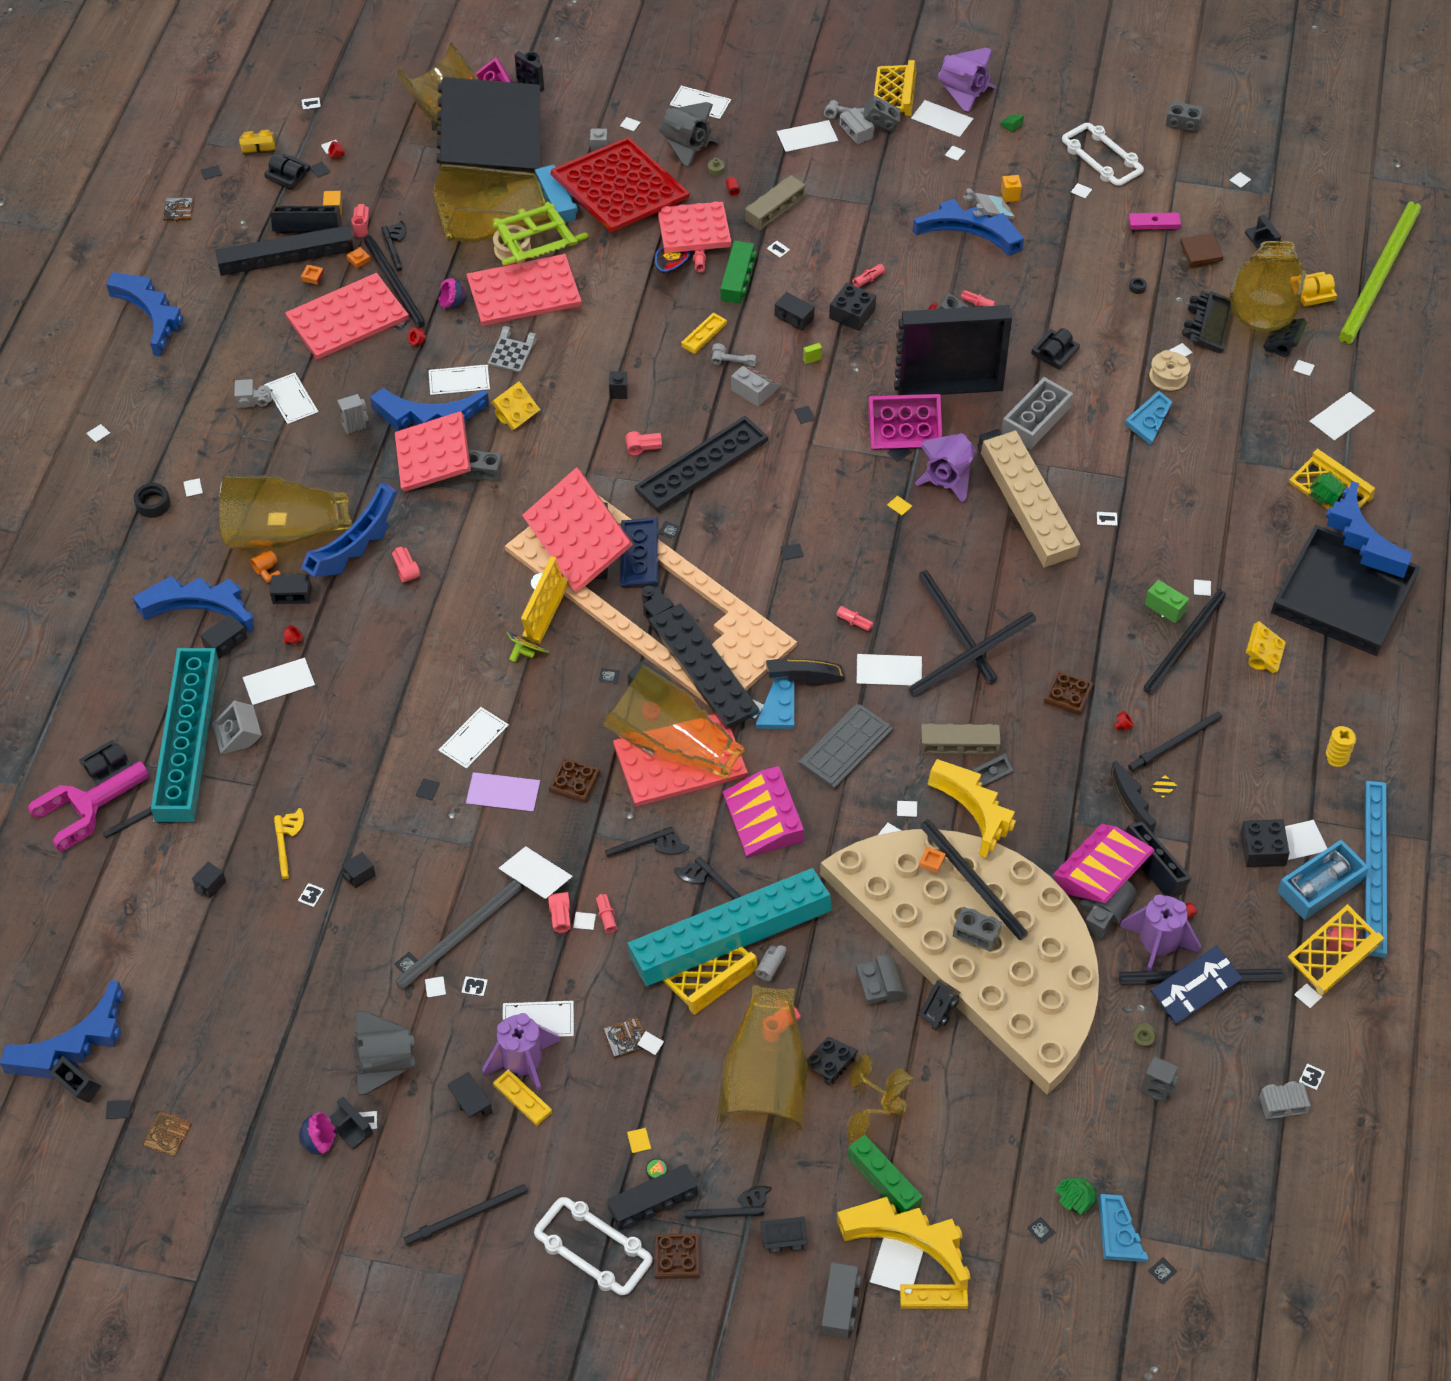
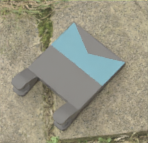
M966 189L969 195H963L966 201L976 199L978 202L976 207L979 210L973 211L975 216H996L1004 213L1007 218L1014 219V214L1002 197L974 193L972 189Z

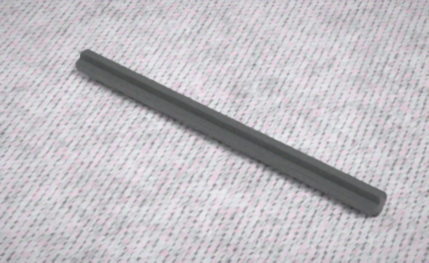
M517 880L509 883L396 979L397 985L402 989L409 985L519 892L522 888L521 884Z

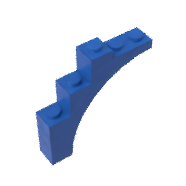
M955 199L939 204V210L915 218L913 221V232L915 235L939 230H955L985 238L1001 248L1008 256L1023 250V236L1004 213L988 218L986 215L977 217L973 213V211L979 210L977 207L963 211Z
M112 272L106 284L109 296L133 303L150 317L154 324L150 343L153 355L160 356L163 349L166 348V341L171 336L172 331L178 332L180 325L183 324L184 317L181 315L180 308L169 306V300H167L165 292L155 291V286L152 284L150 277Z
M385 388L370 396L372 409L397 431L408 427L411 423L419 425L460 411L464 415L466 428V420L471 419L489 405L488 393L485 390H481L459 401L441 404H425L405 400L393 395Z
M1352 481L1350 487L1345 488L1340 502L1335 501L1333 508L1329 507L1326 518H1329L1327 526L1344 531L1342 535L1345 537L1343 545L1361 550L1359 554L1362 556L1360 564L1404 578L1413 553L1390 543L1375 532L1366 522L1357 503L1359 483Z
M385 482L380 483L374 497L358 520L333 542L319 549L308 551L301 568L313 577L342 574L349 558L363 556L369 540L383 539L389 525L386 519L398 491Z
M170 576L133 596L136 609L145 620L172 610L204 609L225 616L231 614L245 627L247 632L254 630V617L250 611L245 610L240 596L242 593L241 588L237 583L234 584L230 578L212 588L201 577L183 586L180 581L176 582L173 576Z
M110 981L105 995L97 1007L71 1030L39 1043L25 1045L6 1044L0 1061L4 1073L54 1079L49 1072L62 1056L74 1062L84 1063L86 1055L90 1054L91 1044L115 1047L116 1040H119L121 1036V1027H119L116 1021L119 1013L118 1005L124 998V990L121 988L119 981Z

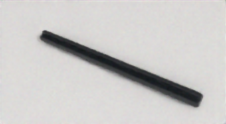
M371 235L365 236L364 243L417 327L424 326L425 320L374 238Z
M927 570L921 571L919 578L965 649L969 650L976 645L929 572ZM983 654L973 660L987 683L992 684L997 681L995 672Z
M1218 589L1144 685V692L1152 694L1224 600L1225 591Z
M1033 612L1023 615L909 686V693L911 696L918 695L1034 623L1036 616Z
M929 819L923 821L921 829L941 852L946 854L945 856L1017 939L1021 941L1026 938L1028 931Z
M1281 968L1236 969L1243 978L1240 982L1282 981L1284 978L1283 969ZM1178 971L1120 972L1119 983H1162Z

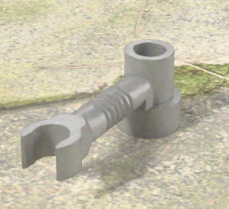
M831 100L824 110V115L829 119H833L838 112L843 113L851 108L839 106L836 100ZM858 108V111L864 113V108Z
M719 343L714 344L712 347L711 362L715 365L721 364V361L724 360L755 367V355L736 356L725 354L726 347Z

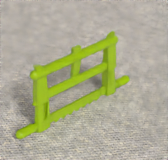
M549 201L544 206L527 212L524 209H520L517 211L519 213L517 215L501 220L498 218L493 219V227L497 228L505 245H508L513 255L502 260L504 266L515 262L517 264L522 263L526 258L534 259V256L539 257V254L544 255V253H549L550 251L554 252L555 249L560 250V248H565L566 245L568 247L576 245L579 241L585 240L589 236L588 233L574 236L555 210V205L550 204ZM547 212L552 222L536 227L530 217ZM523 220L530 228L511 234L506 225ZM556 228L563 238L562 240L525 252L522 251L516 240Z

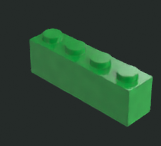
M734 241L720 289L721 301L741 304L742 297L746 296L747 287L745 286L749 285V273L753 271L752 261L756 260L757 251H754V243Z
M863 1135L848 1147V1159L883 1197L888 1198L890 1204H894L899 1214L921 1208L923 1196L866 1135Z

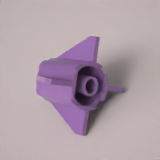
M982 48L951 56L947 55L943 60L944 64L938 74V80L941 81L965 111H971L975 97L980 96L979 93L984 92L987 86L997 88L996 85L989 83L990 74H988V70L990 69L987 65L993 51L992 49Z
M962 433L923 441L920 446L930 460L927 463L926 472L915 482L916 486L931 481L936 486L940 484L944 486L943 488H951L959 500L963 502L967 497L970 465L977 455L976 449Z
M1156 895L1146 907L1124 918L1121 922L1120 927L1140 933V941L1145 946L1144 948L1151 953L1147 971L1152 970L1156 955L1166 956L1167 953L1175 952L1178 947L1197 953L1200 952L1201 944L1187 920L1186 905L1184 902L1173 897Z
M525 1013L510 1016L502 1020L497 1026L498 1042L484 1064L482 1073L486 1076L501 1068H505L506 1071L509 1069L511 1072L518 1074V1076L529 1075L537 1091H540L541 1085L536 1070L542 1059V1049L559 1042L560 1037L557 1033L537 1024Z

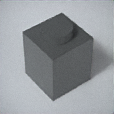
M1095 904L1085 921L1089 934L1102 941L1111 927L1114 914Z

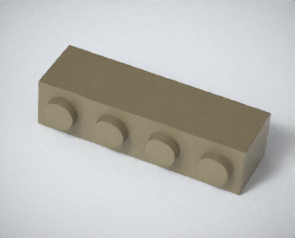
M790 175L745 208V221L760 231L805 197V184Z
M921 724V754L999 755V725Z

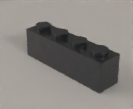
M273 206L270 211L272 231H277L278 233H285L287 231H294L295 233H302L304 231L314 232L341 227L339 206Z
M1143 821L1128 825L1125 830L1126 833L1154 849V852L1140 866L1141 869L1163 895L1170 897L1182 895L1192 878Z
M684 1164L607 1199L608 1209L619 1230L629 1229L643 1219L649 1220L653 1218L656 1213L673 1209L678 1203L691 1201L698 1195V1185L687 1164Z

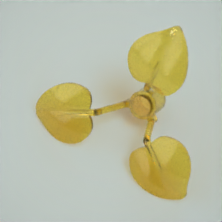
M867 1054L860 1056L850 1073V1085L857 1088L864 1081L884 1095L881 1101L884 1110L865 1109L864 1112L858 1110L850 1119L847 1127L849 1145H852L867 1132L870 1125L869 1113L889 1115L891 1112L898 1116H902L905 1113L907 1101L898 1096L914 1078L904 1069L896 1068L890 1074L886 1082L887 1089L883 1091L866 1078L872 1070L870 1056Z

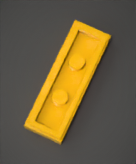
M713 312L681 342V347L696 354L727 325V320Z
M509 1069L493 1082V1086L536 1126L552 1114V1109Z
M900 1284V1308L968 1309L967 1289L959 1291L956 1285ZM905 1289H912L911 1294L906 1293Z

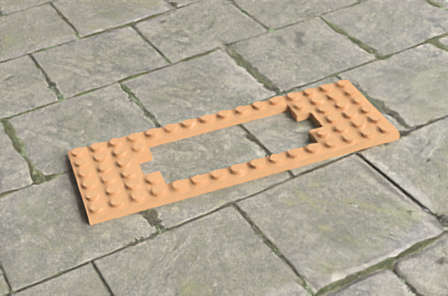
M600 497L603 502L608 503V510L611 512V514L618 522L620 527L621 520H631L628 516L623 514L609 502ZM530 526L505 545V550L536 574L543 573L551 557ZM658 539V564L726 614L714 624V630L722 636L712 646L747 691L767 673L766 660L783 659L797 647V641ZM570 584L568 585L564 596L706 703L666 647L586 586L577 593Z

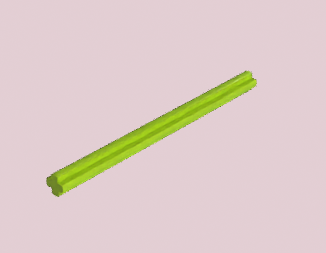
M1411 201L1407 204L1340 332L1339 340L1341 342L1346 341L1347 344H1351L1357 335L1420 213L1421 206L1419 203L1414 204Z

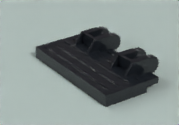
M1202 290L1200 297L1194 295L1190 297L1189 301L1191 304L1188 305V310L1195 314L1194 321L1186 320L1184 322L1185 328L1182 330V335L1189 338V341L1221 354L1225 347L1235 301L1210 291L1208 293Z

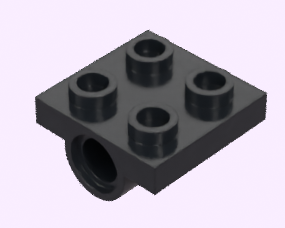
M518 51L514 54L516 78L524 84L540 85V92L544 90L543 66L540 64L539 54L536 52L523 54Z
M284 153L281 156L274 154L269 160V169L264 175L266 179L293 189L311 170L310 164Z
M1305 318L1274 323L1263 346L1265 351L1274 350L1279 356H1289L1293 347H1297L1307 325Z
M1061 328L1057 332L1050 329L1032 348L1031 354L1061 369L1079 350L1080 344L1073 341V336L1067 329Z
M114 740L109 741L79 759L80 764L97 786L132 766L122 747L115 743Z

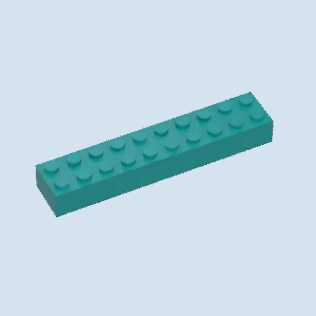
M177 648L151 805L155 822H195L219 666L215 648Z
M811 868L628 942L630 960L647 987L730 953L735 949L745 947L832 911L831 896L814 869Z

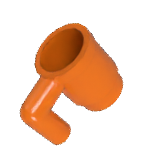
M271 550L250 559L254 571L261 575L266 583H271L272 575L281 574L278 570L270 575L267 570L273 568L278 563L276 555Z

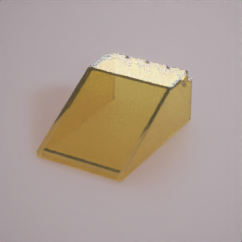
M449 164L441 165L433 187L435 192L432 194L444 235L452 241L478 242L493 238L497 231V228L493 227L494 218L505 219L519 214L517 211L520 209H524L527 212L545 205L536 173ZM547 212L530 217L535 225L550 221ZM523 220L508 224L528 228V225Z

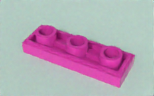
M1129 213L1128 217L1130 229L1135 230L1180 229L1181 227L1179 213Z

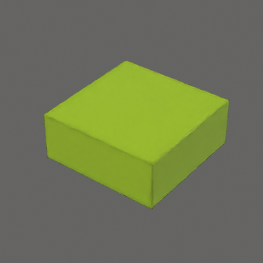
M820 343L803 348L805 364L822 359V346Z

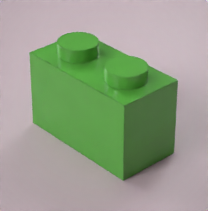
M1157 580L1147 591L1145 605L1172 622L1177 623L1187 611L1189 598Z

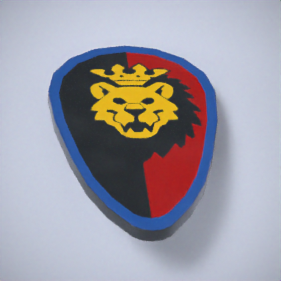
M659 248L655 254V267L662 274L676 272L689 259V252L664 253V248Z

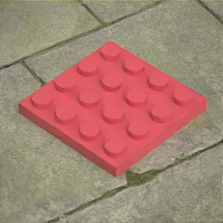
M723 202L665 206L661 208V211L657 212L664 253L731 247V238Z
M461 411L395 432L400 484L403 492L471 471L464 415Z

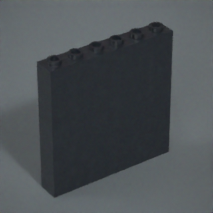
M442 77V83H438V93H441V97H438V107H441V111H438L437 121H440V125H437V135H440V139H437V149H440V153H437L436 163H439V170L536 177L535 169L540 168V85Z
M1010 305L902 311V318L898 319V327L901 331L897 332L898 342L900 343L896 346L899 356H896V367L898 368H895V378L897 380H894V390L898 391V395H948L1003 391L1012 324Z
M1315 525L1273 603L1271 613L1377 657L1418 576L1421 566L1409 562L1405 576L1402 578L1360 564L1362 556L1359 554L1361 550L1343 545L1345 537L1341 534Z

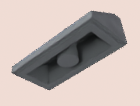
M1006 753L970 769L981 774L980 782L982 786L1013 772Z

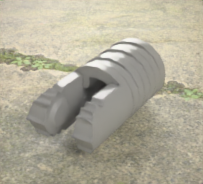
M769 946L755 970V974L764 981L772 980L786 954V946Z

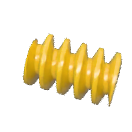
M1338 726L1332 731L1326 749L1327 761L1332 766L1343 767L1349 762L1356 742V736L1348 727Z

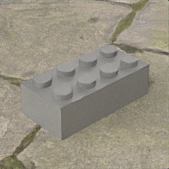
M1043 377L1003 418L1001 433L1006 434L1016 430L1025 447L1031 450L1071 408L1073 393Z

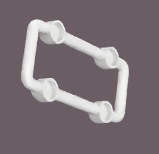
M1084 123L1062 136V142L1068 146L1067 151L1070 154L1079 155L1097 170L1102 181H1110L1115 186H1121L1141 175L1144 171V167L1138 162L1137 155L1132 152H1125L1105 135V130L1102 126ZM1088 129L1092 132L1094 140L1103 141L1125 160V166L1135 168L1136 170L1121 179H1117L1113 176L1114 171L1111 167L1106 166L1103 168L1081 149V144L1077 139L1070 140V138Z
M567 1197L559 1198L534 1229L535 1237L544 1243L547 1253L551 1255L560 1254L595 1278L599 1288L603 1291L612 1290L619 1295L629 1294L653 1262L652 1255L642 1248L641 1241L638 1238H627L590 1213L588 1205L582 1201L574 1202ZM563 1206L571 1210L572 1217L575 1220L588 1221L622 1244L628 1256L635 1257L638 1255L644 1259L624 1286L615 1282V1276L612 1272L599 1271L564 1247L559 1236H548L543 1232Z

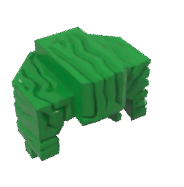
M1329 471L1326 474L1322 473L1314 479L1309 487L1312 490L1308 495L1320 505L1327 503L1331 506L1340 497L1346 485L1341 482L1340 478Z
M1083 1177L1063 1179L1054 1190L1061 1196L1059 1203L1064 1208H1067V1210L1074 1209L1080 1215L1087 1213L1097 1200L1096 1188Z

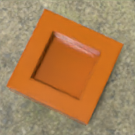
M361 247L347 254V260L357 269L371 261L370 256Z
M307 265L301 275V279L303 282L318 285L324 270L320 267Z
M926 847L919 861V867L938 874L946 854Z

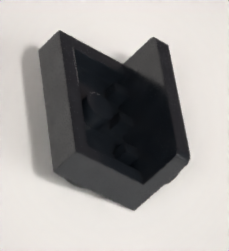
M938 979L919 1016L933 1024L932 1029L934 1030L941 1027L944 1028L950 1020L948 1015L951 1009L954 1010L959 1003L958 996L961 992L943 980Z
M804 1216L760 1221L763 1248L768 1249L769 1253L780 1252L782 1247L790 1246L791 1250L804 1249V1244H808Z

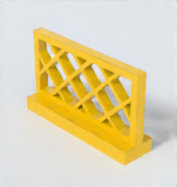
M909 60L908 65L880 66L877 68L874 95L881 98L878 95L884 92L886 95L881 99L886 101L891 97L893 100L889 102L890 104L900 103L901 106L896 107L900 109V112H905V116H912L917 74L915 60ZM899 71H905L901 75L897 74ZM881 72H889L885 76L881 74ZM892 76L896 77V78H895L894 80H892V81L889 80V78L892 77ZM884 81H885L886 83H888V84H886V85L883 86V87L880 85V84H882ZM902 81L903 83L901 85H896V83ZM890 87L895 88V89L892 90L891 92L887 90V89H889ZM897 92H901V93H902V94L899 95L898 97L894 95V94H896Z
M1318 448L1313 452L1312 457L1289 479L1291 485L1309 496L1308 494L1311 492L1309 487L1312 484L1309 477L1320 476L1322 473L1326 474L1331 471L1341 479V482L1347 488L1350 487L1352 481L1359 483L1357 495L1363 498L1357 502L1359 508L1367 501L1370 502L1374 498L1375 487ZM1314 464L1319 468V471L1309 472L1308 468ZM1299 477H1307V483H1299L1296 480ZM1323 503L1322 506L1328 510L1329 507L1333 508L1335 503H1333V505L1331 506L1327 503Z
M550 557L521 617L525 628L522 637L541 644L569 585V578L562 577L556 557Z
M1347 904L1292 952L1287 959L1317 988L1316 991L1323 996L1380 946L1384 937L1379 932L1376 933ZM1348 912L1353 917V924H1341V916ZM1338 927V937H1326V929ZM1341 928H1353V938H1341ZM1356 929H1365L1370 935L1366 939H1356ZM1314 940H1322L1323 951L1311 950V943ZM1326 941H1338V952L1326 951ZM1341 942H1353V950L1351 952H1341ZM1299 953L1308 954V964L1299 963L1294 957ZM1311 954H1322L1323 965L1311 964ZM1326 955H1338V963L1336 965H1326ZM1311 968L1323 969V977L1317 981L1311 975Z
M743 947L727 953L729 954V960H718V958L700 964L698 972H687L686 970L664 979L663 982L689 1006V1010L695 1015L755 972L758 967L757 957L752 952L748 953ZM733 954H741L743 956L739 961H732ZM702 965L713 966V972H702ZM717 966H728V969L725 971L716 972ZM675 977H683L682 983H673L671 980ZM686 977H697V984L686 983ZM701 977H712V980L707 984H700ZM685 989H696L689 997L684 994Z

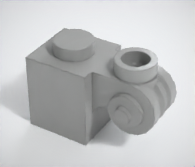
M253 379L235 380L234 396L237 408L255 407V405L263 407L272 401L271 390L268 386L263 385L258 390H255Z

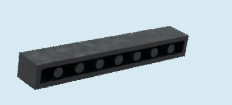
M347 225L216 249L215 253L220 276L352 252L354 247L350 228Z

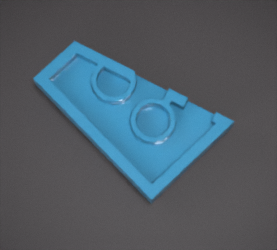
M1158 391L1131 414L1124 424L1151 446L1172 401Z
M775 678L756 722L755 729H794V681L788 682L787 678Z
M1100 1194L1098 1199L1103 1259L1147 1262L1149 1258L1142 1249L1138 1233L1133 1228L1132 1218L1121 1195Z

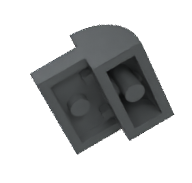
M1127 880L1106 903L1083 898L1080 906L1082 910L1091 912L1096 904L1113 913L1112 922L1119 924L1137 892L1134 886Z
M887 955L876 956L875 961L856 965L857 975L867 1004L884 1000L886 1004L906 1000L907 996L893 957Z

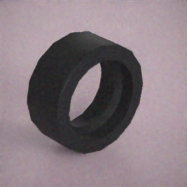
M147 483L136 490L134 503L139 514L152 518L163 515L169 509L170 497L166 487L163 485ZM151 495L163 497L157 504H142V501Z

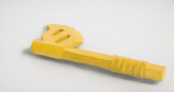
M301 808L294 814H286L284 818L280 815L274 817L282 879L289 878L284 833L294 836L300 831L304 822V814Z

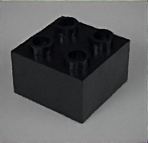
M846 283L830 303L829 319L860 331L876 310V295Z
M1284 819L1243 821L1240 834L1246 867L1286 866L1290 852Z

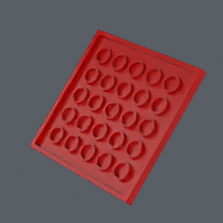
M630 137L553 168L550 172V175L611 233L655 214L665 206L670 207L682 202L690 196V193Z

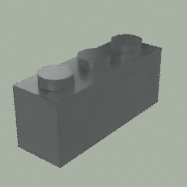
M831 1262L821 1334L848 1338V1332L853 1331L855 1317H851L852 1309L856 1310L858 1296H854L855 1288H860L861 1275H857V1266Z

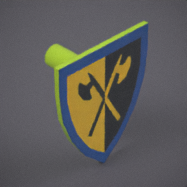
M508 631L506 632L509 638L516 642L509 658L514 662L517 661L520 653L533 658L535 651L523 647V645L549 653L547 649Z

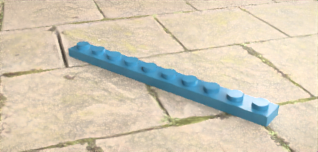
M1366 781L1365 863L1369 866V870L1365 877V922L1376 933L1379 932L1384 937L1382 944L1368 956L1386 958V783ZM1365 930L1366 939L1370 934Z

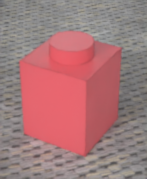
M1333 927V930L1328 929L1326 937H1338V927ZM1341 928V938H1353V929ZM1356 930V939H1357L1358 934H1359V931H1357V930ZM1326 941L1328 942L1327 951L1338 952V941ZM1341 942V952H1351L1353 950V942Z

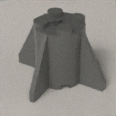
M709 102L672 109L668 108L659 128L660 133L668 140L681 162L686 166L690 167L695 152L700 151L701 149L699 148L702 146L705 147L709 140L717 143L721 141L711 136L712 129L709 128L710 122L707 120L713 104Z
M355 1011L356 1036L351 1038V1044L354 1048V1058L359 1061V1065H355L357 1071L358 1094H366L402 1072L415 1067L414 1055H411V1048L414 1047V1037L411 1035L410 1029L366 1011Z

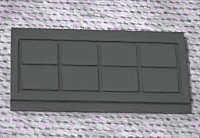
M856 704L798 761V764L824 784L835 789L893 731V728L862 705Z

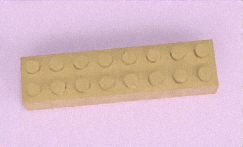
M1015 430L983 441L981 455L1043 567L1045 568L1077 557L1080 543L1017 431Z

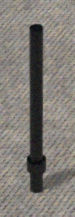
M1218 711L1149 753H1143L1139 756V759L1128 765L1129 770L1134 771L1142 765L1150 764L1152 759L1221 719L1222 714Z
M525 1184L520 1185L435 1224L422 1226L419 1228V1231L403 1237L404 1242L407 1246L418 1240L431 1238L432 1234L520 1196L528 1192Z

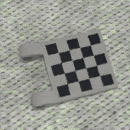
M503 326L500 338L488 361V365L521 373L532 347L537 342L536 334L529 333L527 341L524 343L509 339L511 336L510 327Z

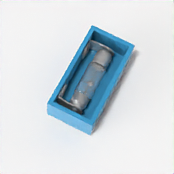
M1339 840L1281 879L1277 892L1306 920L1364 881L1369 866L1342 840Z

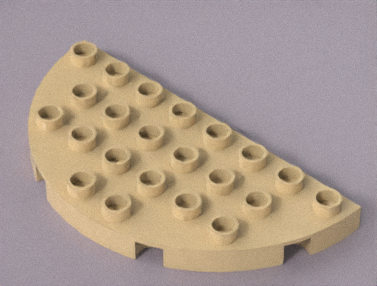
M922 829L895 831L873 836L856 842L822 861L820 875L933 985H935L938 979H941L960 991L961 993L958 996L959 1003L956 1007L1043 1092L1048 1095L1062 1082L1078 1060L1081 1047L1090 1034L1098 1001L1099 974L1093 941L1083 918L1065 891L1048 874L1017 852L996 843L994 851H990L987 858L979 856L982 844L981 837L938 829L1028 931V936L1020 941L946 856L938 874L919 867V861L926 847L941 852ZM963 907L975 909L983 915L995 917L998 921L1002 922L1001 932L991 952L953 937L954 925Z

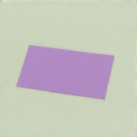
M473 772L466 803L534 811L540 780Z

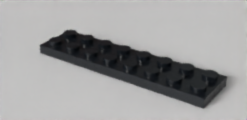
M744 416L635 485V491L658 512L767 442L768 436L750 419Z
M681 603L649 618L650 626L726 730L759 714L758 706Z

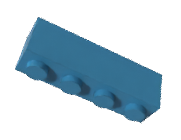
M554 164L535 169L536 183L545 201L555 205V210L565 223L576 220L578 209L576 203L572 202L571 194L550 175L551 169L555 168Z

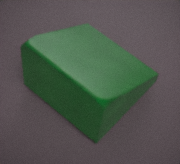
M1011 114L1000 122V125L1013 132L1023 124L1024 116Z

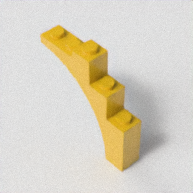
M937 759L930 771L928 785L955 798L974 816L982 835L979 856L987 858L989 852L994 851L997 840L1000 837L1006 838L1008 832L1013 831L1016 820L1013 819L1015 811L998 806L999 801H996L998 792L982 787L980 782L981 774Z
M887 1197L837 1212V1224L844 1241L880 1237L913 1245L940 1263L951 1276L959 1291L968 1289L970 1273L967 1266L963 1267L962 1254L959 1249L962 1232L959 1226H955L953 1219L929 1225L927 1216L922 1215L920 1208L897 1214L894 1204H890Z

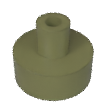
M714 158L708 163V172L715 176L721 175L724 172V162Z
M1141 1023L1135 1028L1134 1039L1138 1044L1148 1046L1154 1042L1156 1031L1152 1025Z

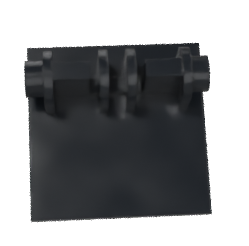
M828 1036L801 1066L824 1076V1082L827 1085H831L836 1082L839 1075L844 1074L843 1071H846L856 1061L855 1058L857 1057L856 1053L858 1050Z

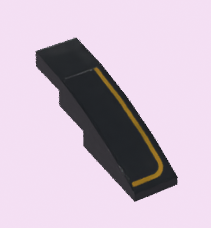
M811 659L766 660L769 678L787 676L788 682L806 679L807 685L845 680L842 665Z
M1115 760L1112 765L1111 775L1125 807L1136 823L1143 821L1153 833L1157 821L1148 813L1149 803L1140 795L1142 786Z

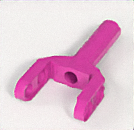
M139 761L87 792L73 786L59 785L32 801L28 806V811L33 817H43L70 801V804L81 819L58 832L53 839V845L56 849L64 851L93 834L97 822L96 813L100 806L148 779L149 773L144 764Z

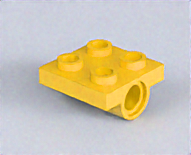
M261 130L257 134H254L253 131L244 132L239 138L242 154L257 152V144H259L260 152L275 150L274 132H270V130Z
M1319 272L1292 278L1291 283L1304 307L1335 301L1337 298L1334 290L1335 282L1331 274Z
M520 381L491 401L496 408L495 414L503 424H508L511 430L517 428L540 410Z
M1260 621L1254 623L1246 650V653L1250 656L1248 663L1256 670L1267 669L1273 674L1279 670L1286 642Z

